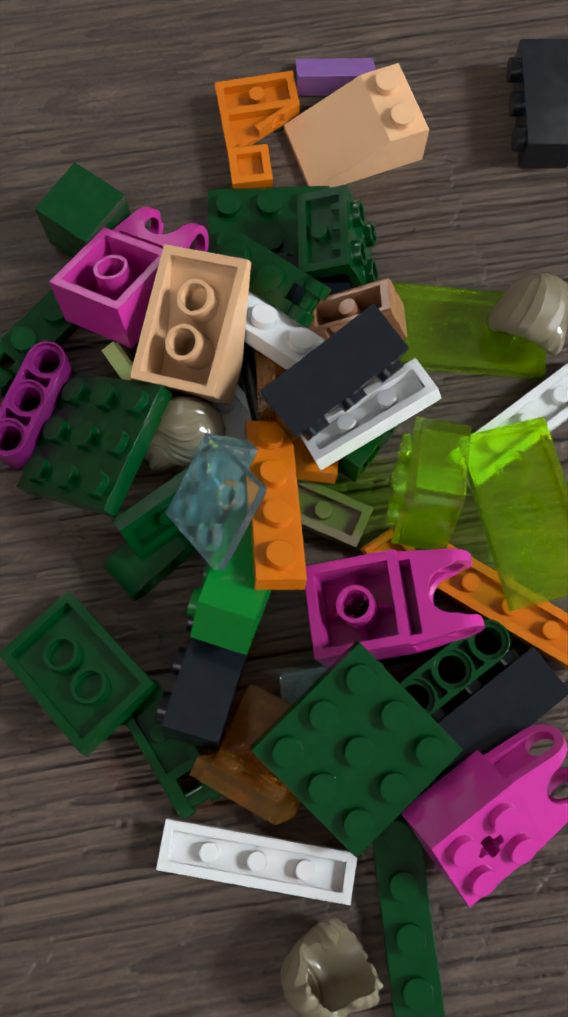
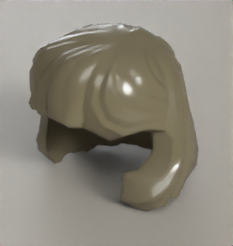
M527 272L520 275L489 312L485 325L494 333L497 331L507 332L508 334L532 341L543 349L545 353L556 356L562 350L568 327V284L561 278L549 273Z
M172 396L161 416V422L144 456L149 462V467L160 472H165L168 469L176 471L179 465L189 467L224 443L226 427L222 415L217 409L208 405L205 400L199 397Z
M339 917L325 918L309 929L295 943L291 952L282 963L280 976L283 995L287 1005L296 1013L297 1017H346L349 1013L369 1009L379 1003L380 997L378 993L382 989L383 984L377 977L374 965L366 961L368 955L363 950L361 943L356 939V935L349 930L346 923H343Z

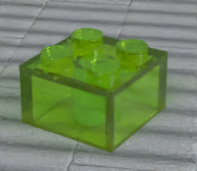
M416 416L411 434H402L398 461L403 462L395 461L390 483V487L394 488L393 497L389 499L385 524L393 525L391 543L427 550L447 549L466 500L471 426Z

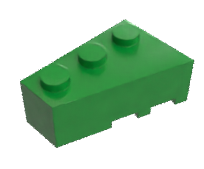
M247 479L228 526L220 536L215 558L210 557L202 578L204 586L203 588L195 587L187 609V615L194 617L191 638L247 655L272 591L255 590Z

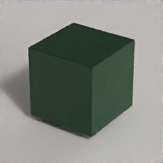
M75 162L34 208L49 242L73 258L104 227L113 230L131 215L125 194Z

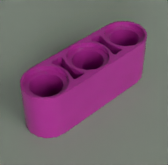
M39 342L29 350L0 406V460L10 468H24L25 463L31 458L42 436L43 427L50 419L61 397L64 385L69 381L72 373H74V369L65 352L55 342ZM59 363V366L53 372L43 373L47 365ZM36 399L40 400V404L36 409L28 412L24 411L28 402ZM21 437V441L16 448L5 451L6 443L10 439Z

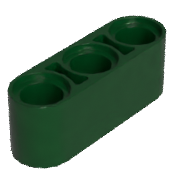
M219 501L140 558L126 541L110 555L104 564V568L133 601L139 600L219 532L230 520L232 513Z
M492 619L484 620L485 628L482 632L489 634L494 641V649L490 655L483 654L476 648L475 635L448 643L402 679L399 684L404 689L406 687L417 688L423 695V708L429 715L433 714L501 660L509 651L511 644L510 635L500 622ZM442 659L452 660L459 669V677L454 684L442 680L438 673V665Z

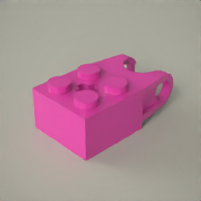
M142 207L136 210L113 230L104 227L49 281L65 319L132 348L140 339L164 244L190 249L191 243L197 238L194 250L207 252L209 245L207 229L197 223H189L172 233L162 234L164 224L161 220L160 212L150 207ZM151 219V227L148 231L145 228V224Z
M395 549L306 566L307 582L305 590L314 659L326 668H329L356 641L360 642L376 660L420 653L470 637L484 630L485 624L481 615L445 612L438 609L433 601L435 590L443 580L453 577L472 566L471 553L462 549L398 552ZM365 602L369 608L363 616L357 618L353 613L359 612L360 604Z
M540 724L530 726L485 755H482L478 750L417 797L401 813L438 870L469 908L479 899L493 892L497 885L519 866L529 862L536 852L544 847L568 822V797L557 799L551 796V792L559 784L568 782V767H560L568 750L567 742L559 729L551 725ZM543 739L554 741L553 746L542 755L534 756L529 754V750L535 742Z

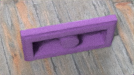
M296 59V89L298 96H329L359 75L376 70L374 59Z

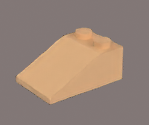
M399 63L359 75L284 124V132L307 186H330V188L422 160L429 133L428 125Z
M164 244L130 378L138 382L163 385L172 393L199 397L206 401L231 406L243 362L251 262L247 259Z

